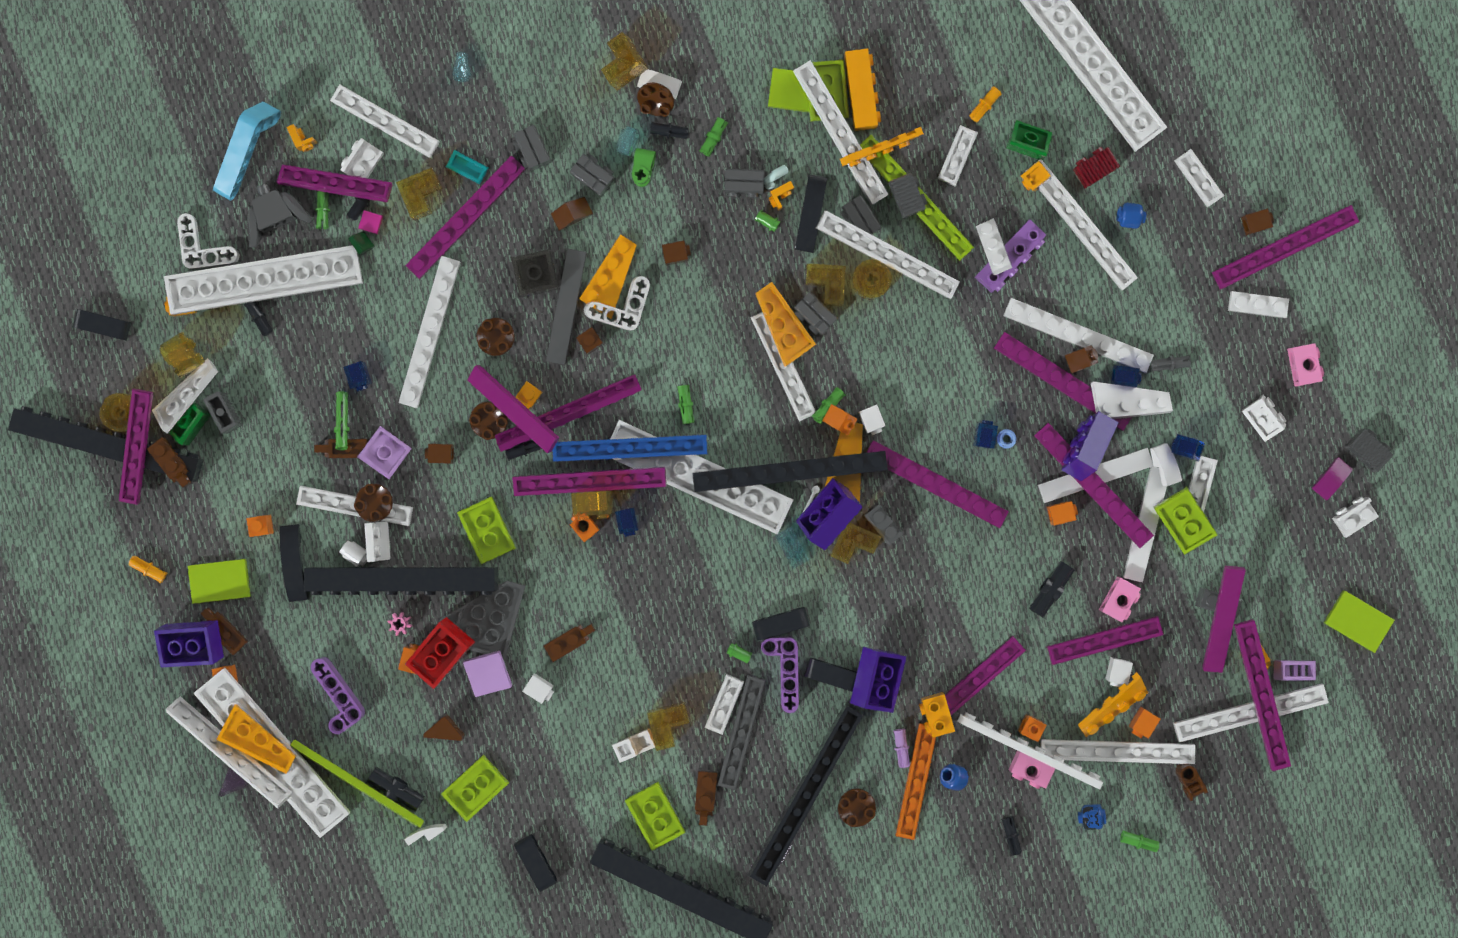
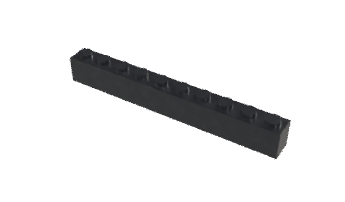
M27 406L13 409L8 427L9 431L123 462L126 444L124 433L116 431L113 434L107 433L106 428L95 426V429L89 428L88 423L77 421L76 424L71 423L70 418L58 416V419L51 417L52 413L45 411L35 413L33 408ZM150 442V444H147V448H149L155 442ZM172 447L188 467L187 477L192 482H198L204 459L198 458L199 454L187 452V455L182 454L180 449ZM146 449L144 468L166 474Z
M886 451L696 472L692 473L694 492L883 471L888 470Z
M498 567L304 568V591H311V595H322V591H329V595H341V591H348V595H360V591H367V595H379V591H386V595H398V591H405V595H417V591H424V595H436V591H443V595H455V591H462V595H474V591H481V595H493V591L498 590Z
M848 706L841 708L747 874L749 877L767 887L862 719V714Z
M600 839L589 862L590 864L744 938L768 937L773 927V921L770 920V916L764 913L759 915L753 912L754 909L750 906H740L731 897L726 896V898L719 896V892L712 888L707 890L701 887L702 884L695 880L690 882L684 879V875L674 871V873H671L662 864H652L649 862V858L643 855L638 857L632 854L633 851L626 847L621 849L615 846V842L610 839Z

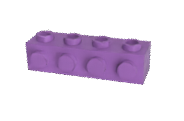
M1029 219L1004 245L1012 268L994 276L988 262L975 278L991 293L994 290L998 292L1006 284L1004 282L1006 277L1009 276L1011 278L1019 270L1017 266L1021 262L1025 264L1032 256L1030 252L1034 248L1038 250L1045 243L1043 238L1046 234Z

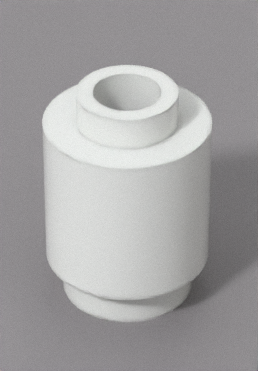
M348 540L339 552L344 559L356 567L364 566L367 562L366 549L354 541Z

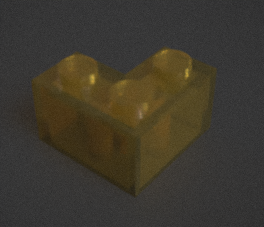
M621 32L607 42L616 59L603 67L601 71L609 84L618 91L649 68L631 39L624 32Z
M432 167L396 182L411 219L416 221L432 214L425 196L443 189Z
M807 264L805 285L824 286L823 304L827 306H843L846 266Z
M613 490L571 493L573 517L578 516V520L590 519L589 515H597V519L609 518L610 514L614 513Z
M849 522L846 528L838 535L830 556L848 564L855 547L874 554L881 536Z
M686 702L648 710L647 715L656 751L675 747L676 742L672 727L690 722Z

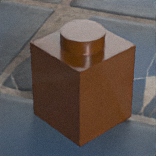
M1268 208L1241 217L1246 236L1270 229L1274 223L1273 215L1268 211Z
M684 240L662 245L666 266L687 262L688 256H691L690 246L685 245Z
M592 327L576 337L588 355L604 345Z
M1092 345L1065 355L1071 373L1099 363L1098 353Z
M428 444V448H425V459H428V463L454 464V445Z

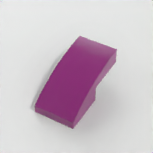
M1337 457L1326 472L1320 475L1312 489L1322 498L1328 500L1353 469L1341 458Z

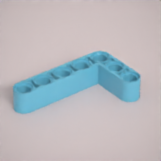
M261 102L241 113L213 187L214 192L230 201L235 198L260 133L277 123L281 116L280 110L265 102Z

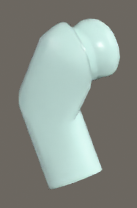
M782 165L769 173L764 178L763 184H765V188H774V181L786 175L788 168Z

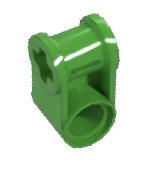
M636 148L632 178L637 186L645 187L649 184L652 168L655 163L656 151ZM641 173H643L644 177H642V179L639 180L637 176H640Z

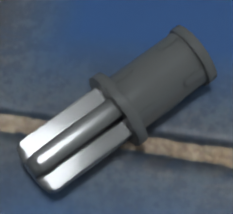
M1169 356L1166 359L1152 360L1151 368L1153 371H1174L1177 368H1189L1191 366V361H1188L1190 356L1174 358Z

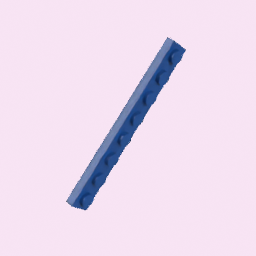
M707 435L557 442L553 448V462L707 454Z

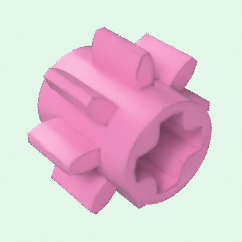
M401 612L399 617L396 613L392 614L394 619L387 621L391 624L389 631H396V636L400 634V631L403 634H407L406 628L412 627L408 622L411 617H404V612ZM399 620H401V623L404 624V626L398 628L399 625L396 624V622Z

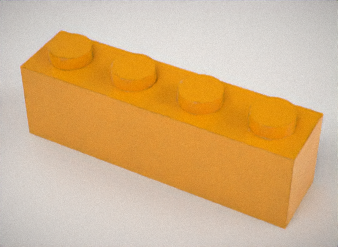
M868 48L845 51L844 58L854 131L875 129L878 127V123H881L880 111H876L878 93L874 92L873 85L876 84L875 73H871L873 55L869 54Z

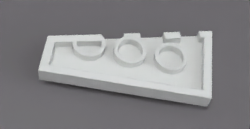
M208 358L152 410L161 429L167 434L218 373L216 367Z
M1100 382L1091 383L1096 413L1100 411L1112 419L1164 414L1173 411L1169 392Z

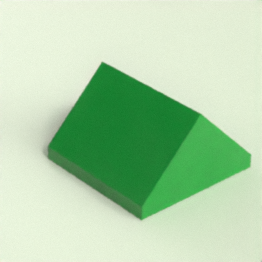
M1016 120L1006 149L1043 160L1048 154L1052 132Z
M193 402L169 433L179 444L190 445L211 414Z

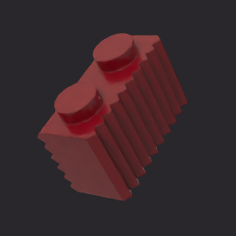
M1100 147L1092 152L1093 156L1088 160L1084 157L1076 162L1077 166L1073 171L1085 189L1120 167L1109 147L1105 149Z

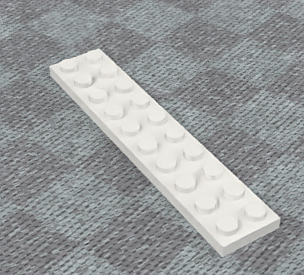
M1020 0L1135 152L1167 128L1071 0Z
M353 245L164 276L171 315L363 284L358 252Z
M619 420L610 439L651 438L656 436ZM697 455L614 459L633 469L665 467L668 485L777 535L793 502V499L763 485L694 492L692 473L726 469Z
M223 668L194 692L195 696L222 727L232 708L237 704L296 755L287 774L255 758L253 759L292 792V796L287 801L319 838L350 814L349 809L302 755L290 746L291 743L226 668Z

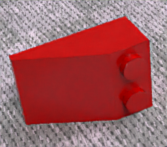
M445 617L435 626L405 665L431 688L435 689L468 652L475 641L450 619Z

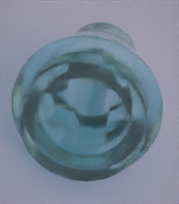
M466 52L456 53L452 76H454V80L457 82H467L469 77H471L468 54Z

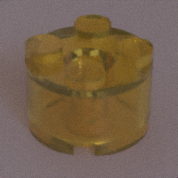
M876 259L863 261L856 267L852 275L854 291L859 297L867 300H875L882 297L889 289L892 281L889 268ZM869 275H872V278H876L873 284L869 281L867 282Z
M183 332L178 333L160 345L161 348L159 349L163 358L169 366L172 365L176 368L173 371L180 378L205 362L202 355L194 350L196 348L194 341L191 338H187Z
M115 393L105 398L102 407H100L99 415L102 423L107 428L117 432H127L131 394Z

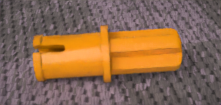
M993 86L983 99L980 98V103L970 113V118L978 122L988 110L992 109L991 106L1002 93Z
M132 556L129 560V566L142 572L143 576L147 575L159 583H162L167 576V572L153 566L152 562L147 563L136 556Z

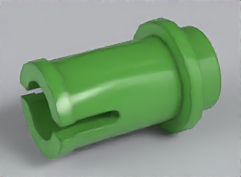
M762 210L759 211L755 218V221L769 228V231L775 232L780 224L777 217L773 218Z
M731 643L727 650L729 657L733 656L748 663L752 652L737 646V643Z

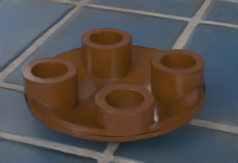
M650 82L644 84L638 91L637 100L640 105V111L643 114L666 117L672 111L674 97L671 91L664 85Z
M491 318L482 322L478 328L476 339L478 346L483 352L488 355L499 356L511 349L515 334L512 326L506 320Z
M487 401L478 404L472 410L469 422L475 434L485 440L494 439L495 435L506 430L508 417L492 402Z
M367 484L357 493L354 508L364 520L378 522L390 514L393 499L389 490L380 484Z
M856 788L848 790L841 796L838 803V813L843 822L850 827L864 826L875 817L876 804L869 792Z

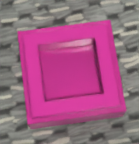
M364 210L358 229L378 235L383 216Z

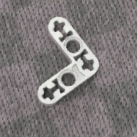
M187 213L179 216L177 224L182 262L185 267L201 269L232 265L238 262L240 255L237 249L227 246L201 250L196 218ZM186 218L192 221V223H190L188 227L190 231H193V233H184V231H188L187 226L183 225V222L186 221ZM189 236H192L195 240L194 245L191 247H187L185 244V240ZM229 251L231 253H234V256L231 257V260H229V258L220 257V254L227 255L229 254ZM209 253L216 255V260L213 263H208L206 260ZM193 256L194 258H201L202 262L194 261L192 265L188 263V260Z
M643 276L635 277L632 280L623 310L598 302H589L584 308L585 315L590 319L625 330L636 329L649 291V280ZM641 280L642 284L645 285L644 288H640L639 294H643L642 297L639 295H633V291L638 292L639 286L636 285V282H640ZM633 298H637L640 302L637 309H633L630 306V301ZM595 305L596 310L603 311L602 319H600L601 314L594 313L592 316L589 308ZM611 310L616 313V319L612 322L607 319V313ZM621 313H623L622 318L629 319L631 316L634 324L628 327V323L620 321Z

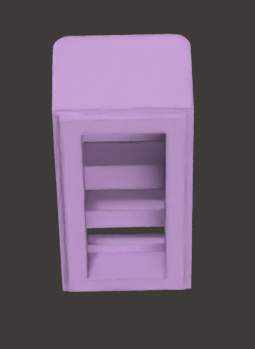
M1275 660L1274 680H1316V661ZM1290 665H1292V676H1290ZM1298 665H1300V676H1298ZM1305 665H1308L1307 676H1305Z

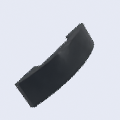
M808 175L795 250L814 253L818 232L816 227L820 221L827 177Z
M299 524L280 526L281 565L289 602L309 600L308 591H304V572L300 547L302 542Z

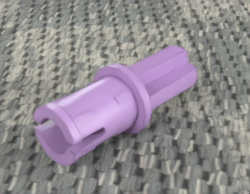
M906 729L893 730L896 744L894 750L897 751L900 768L910 766Z

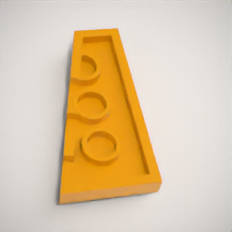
M921 127L916 128L907 134L903 133L889 141L885 140L873 145V147L870 146L841 158L840 162L842 166L848 164L850 167L856 166L861 163V159L866 158L869 161L878 157L877 153L882 152L885 155L894 151L893 147L899 146V149L909 146V141L924 133Z
M620 234L579 299L586 304L598 302L616 308L637 245ZM613 310L607 313V317L612 320L614 315Z
M773 282L755 293L784 367H786L815 346L816 343Z
M855 423L849 435L840 432L833 457L862 453L863 424ZM861 473L827 477L825 486L834 478L849 488L860 503Z
M1137 672L1132 676L1134 680L1128 685L1124 683L1118 688L1120 691L1116 696H1109L1104 701L1101 709H1094L1078 724L1085 737L1095 734L1101 726L1112 722L1115 716L1126 712L1136 701L1139 702L1145 698L1148 691Z
M237 704L232 708L216 739L285 774L288 773L296 758L292 751Z

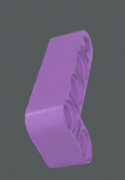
M789 636L764 639L761 642L762 652L768 656H780L782 709L787 713H794L799 706L797 642ZM772 641L775 644V648L772 651L765 650L764 645L766 642ZM786 641L794 643L792 650L787 651L783 648ZM787 660H791L795 665L793 669L787 670L784 668V663ZM786 680H793L795 686L792 689L785 688L784 683ZM788 694H791L792 702L795 703L792 704V708H788V705L785 704L788 702Z
M321 657L314 660L311 664L312 673L340 711L338 715L330 720L329 729L334 734H340L361 720L365 715V709L328 658ZM323 663V669L319 670L318 667ZM330 677L336 680L335 687L329 684L328 680ZM340 693L347 695V702L340 700ZM354 708L359 712L358 718L351 715V709ZM336 720H341V721H342V723H343V728H342V729H339V728L336 727V725H335V721H336Z

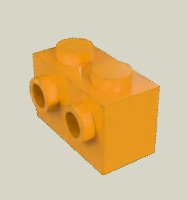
M941 692L921 698L922 703L919 704L921 714L925 715L927 722L924 723L927 734L931 733V736L934 738L955 732L945 694Z

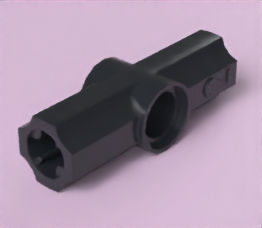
M1060 561L1050 577H1047L1039 588L1040 592L1029 609L1043 618L1053 602L1060 598L1065 589V584L1075 570Z
M375 767L367 780L369 784L383 791L386 797L395 802H401L415 812L425 796L410 788L408 783L401 778L393 777L378 767Z

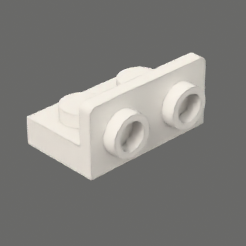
M361 138L353 144L350 156L345 157L342 161L341 171L350 176L368 178L384 153Z
M1261 395L1258 400L1244 408L1242 412L1266 442L1285 429L1286 419L1280 412H1276L1273 408L1275 405L1269 397L1266 398L1264 395Z
M1362 496L1352 501V506L1339 509L1336 512L1337 515L1332 518L1345 538L1379 517L1370 504L1372 501L1370 498H1363Z
M388 522L365 523L367 562L390 560Z

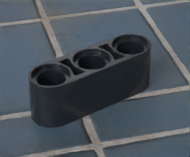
M77 309L72 327L127 341L132 322Z
M800 607L752 622L756 639L759 641L808 627L810 622L805 607Z
M810 657L804 676L853 692L857 672Z
M532 834L514 843L518 855L540 892L558 883L552 868Z

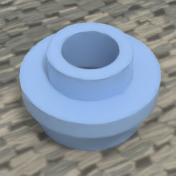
M1009 429L1002 430L997 435V443L1002 448H1011L1016 443V435ZM1005 435H1008L1010 438L1007 443L1003 441Z

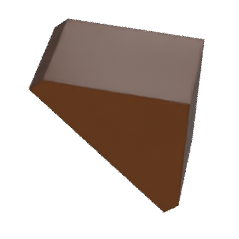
M585 197L566 202L551 213L559 231L593 215Z
M446 714L423 734V738L462 741L465 734L450 716Z

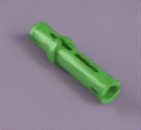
M340 391L336 392L335 449L347 450L348 433L350 432L348 427V392ZM341 405H343V418H341ZM341 424H343V437H341Z

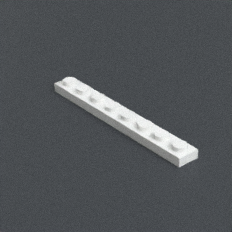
M811 60L793 70L842 157L862 150ZM864 158L860 160V164L850 167L848 164V167L870 205L886 197L888 193L870 162Z
M1042 159L1038 160L1052 176L1039 186L1038 189L1121 291L1124 290L1138 277Z
M824 211L816 229L949 299L952 298L960 282L828 211Z
M441 256L399 399L401 404L414 408L419 407L461 263L460 261Z
M1010 298L1003 315L1081 348L1092 345L1099 355L1147 373L1154 356L1013 298Z
M1324 684L1274 696L1279 716L1329 703ZM1249 702L1177 721L1173 725L1178 742H1183L1258 722L1254 703Z
M181 696L166 708V713L276 808H279L292 796V792L252 757L216 740L220 730Z
M967 712L964 715L960 713L957 722L1097 789H1101L1103 781L1100 780L1101 776L1091 771L1087 774L1081 771L1082 767L1072 763L1070 766L1064 763L1065 759L1054 754L1051 757L1041 747L1036 746L1034 749L1028 746L1029 742L1022 738L1013 739L1010 737L1011 733L1003 729L999 732L992 729L994 725L986 721L980 723L975 721V716Z
M1040 739V747L1047 751V755L1053 757L1055 754L1065 760L1195 764V744Z

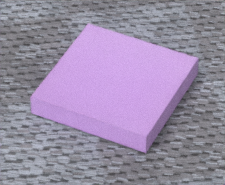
M379 426L357 457L387 479H390L412 448Z
M500 651L463 661L475 697L512 687Z

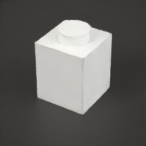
M877 405L858 412L866 433L871 432L872 435L883 431L882 427L885 426V423Z
M1110 657L1106 680L1110 681V685L1120 687L1124 683L1128 685L1133 663Z
M534 673L522 692L542 704L544 700H550L554 693L551 690L554 685Z

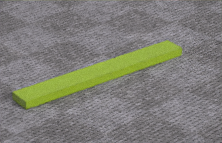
M870 135L860 146L862 149L870 146L873 147V145L879 142ZM882 152L877 153L878 157L869 160L870 164L888 183L907 174L889 153L885 155ZM918 187L920 195L924 194L927 205H925L926 209L917 213V215L960 261L974 247L921 188Z
M293 740L290 746L300 754L421 829L424 824L423 819L302 743Z

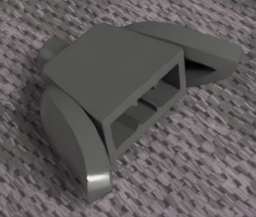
M262 184L257 187L260 197L252 200L253 205L249 208L247 215L249 247H257L259 245L262 232L265 234L297 218L309 224L315 218L310 216L291 194L287 192L280 193L278 190L270 191L268 184Z

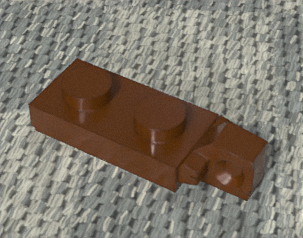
M161 437L147 448L170 480L174 483L178 481L185 488L192 483L186 475L188 467L164 437Z
M336 439L325 440V445H314V453H325V457L358 458L357 456L368 443V439H348L347 450L335 449Z
M209 607L201 613L207 621H218L221 643L232 655H235L249 642L223 614L219 612L214 613Z
M593 624L585 628L582 625L575 626L545 644L544 648L554 662L585 644L589 640L587 635L596 629Z
M698 770L695 814L700 815L699 825L707 826V817L713 814L717 772Z

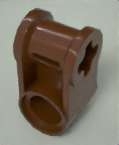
M1177 765L1176 774L1190 801H1193L1194 797L1202 793H1208L1205 784L1192 765ZM1190 768L1189 775L1183 776L1184 770Z

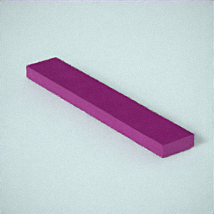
M283 164L277 179L279 185L388 202L393 186L391 182Z
M476 365L467 381L546 453H550L560 437L484 368Z
M132 389L119 493L120 502L140 504L153 392Z
M1224 567L1204 657L1203 671L1223 673L1246 572L1244 567Z
M1159 616L1049 645L1047 650L1051 664L1055 665L1164 634Z
M1014 636L1010 637L945 694L950 715H953L1026 651Z

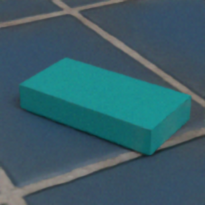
M456 150L453 151L446 165V168L481 185L489 167Z

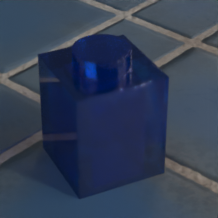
M360 361L343 367L350 389H356L359 392L368 389L367 385L372 384L365 362Z
M1113 366L1111 384L1137 388L1142 379V374L1139 373L1140 368Z
M982 420V423H977L973 446L994 449L998 426L993 425L994 422Z
M1177 434L1176 439L1172 442L1171 453L1199 462L1205 443Z
M635 507L615 511L619 534L624 533L625 537L636 535L635 531L639 530Z

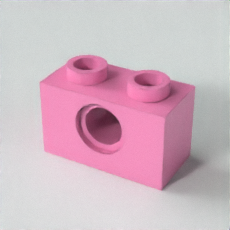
M1315 343L1287 349L1294 386L1323 381L1324 371L1318 359L1320 358V351ZM1305 360L1310 362L1308 370L1303 366Z
M1116 577L1099 610L1120 622L1127 620L1131 614L1130 608L1132 604L1136 603L1140 598L1141 593L1139 591L1141 588L1121 577ZM1124 595L1125 603L1118 605V597Z
M1017 750L1009 771L1013 773L1012 777L1020 781L1024 778L1030 781L1029 784L1040 789V787L1047 788L1055 768ZM1029 766H1035V772L1031 775H1028L1027 768Z

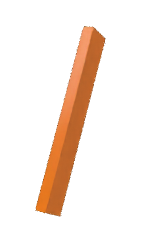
M921 723L918 725L895 834L897 837L915 840L936 737L933 738L931 733L927 734L925 725Z

